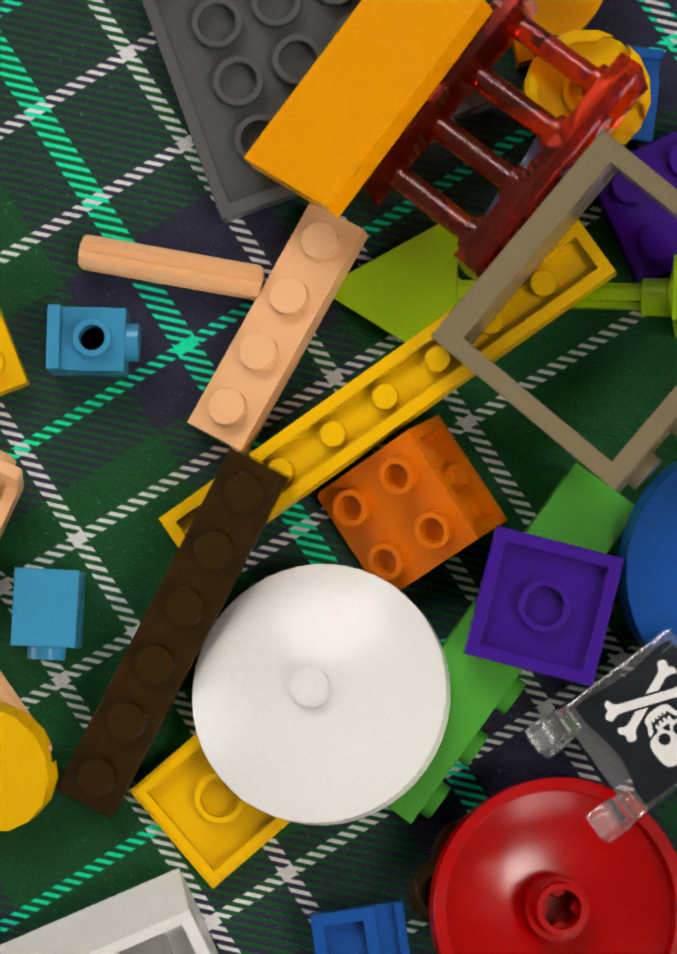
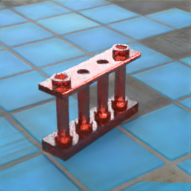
M493 0L489 5L493 10L491 15L361 187L368 199L377 206L393 188L458 238L457 246L459 249L454 254V257L464 273L474 281L480 278L602 130L610 135L648 89L643 67L625 53L621 52L609 67L605 64L597 67L533 21V17L539 11L536 0ZM514 40L518 41L583 89L581 93L583 99L568 117L565 115L555 117L491 69ZM474 89L541 138L540 146L542 148L527 167L519 165L515 168L450 119ZM433 139L500 189L499 201L485 218L481 215L473 218L409 169Z

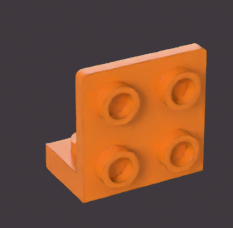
M439 414L406 430L318 493V500L363 569L382 578L398 590H402L462 549L494 530L496 526H500L508 520Z

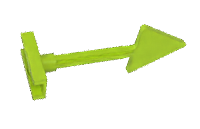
M450 217L349 272L334 300L405 343L453 309L477 281L459 278L460 221L456 217ZM674 255L670 278H642V283L607 282L570 309L641 311V316L671 317L674 338H677V255Z

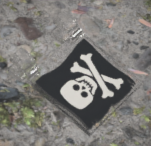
M670 628L593 684V687H589L564 707L537 720L524 731L540 754L543 753L547 759L566 747L574 737L581 743L617 793V796L602 803L586 816V819L602 840L605 839L607 843H611L620 837L644 813L677 790V638Z

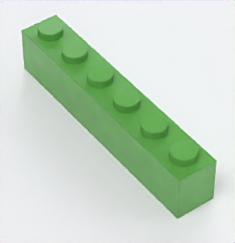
M575 463L569 468L524 530V533L618 557L624 528L635 505L581 465ZM477 596L442 643L449 669L451 699L448 722L441 744L430 765L419 780L403 796L387 806L410 824H412L419 813L427 819L434 814L451 789V787L442 782L456 761H459L464 766L469 765L489 736L480 728L494 709L505 714L526 685L524 681L518 678L523 670L521 668L463 654Z

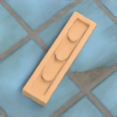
M309 203L187 423L230 447L234 446L248 454L369 237L363 228L343 218H336L318 206Z

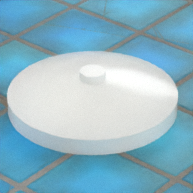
M311 564L286 569L264 578L240 594L216 620L205 640L195 667L192 686V708L196 732L201 747L219 778L230 790L256 809L283 820L306 825H335L359 820L377 813L403 796L423 775L438 751L447 726L451 699L450 676L444 650L432 625L421 610L405 594L382 578L361 569L335 564Z

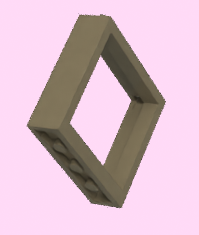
M602 130L434 331L431 337L619 494L627 484L636 490L660 464L661 459L654 454L657 448L670 433L677 437V385L615 459L611 461L473 346L474 342L617 172L677 220V189Z

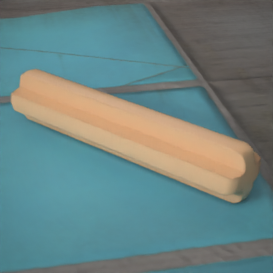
M89 234L83 236L78 252V265L86 271L249 300H256L263 287L265 275L263 267L258 264Z

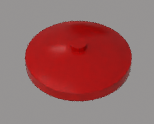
M552 777L529 780L502 789L483 800L460 821L440 853L434 869L429 895V922L436 954H677L676 851L657 822L644 809L618 791L602 784L576 778Z

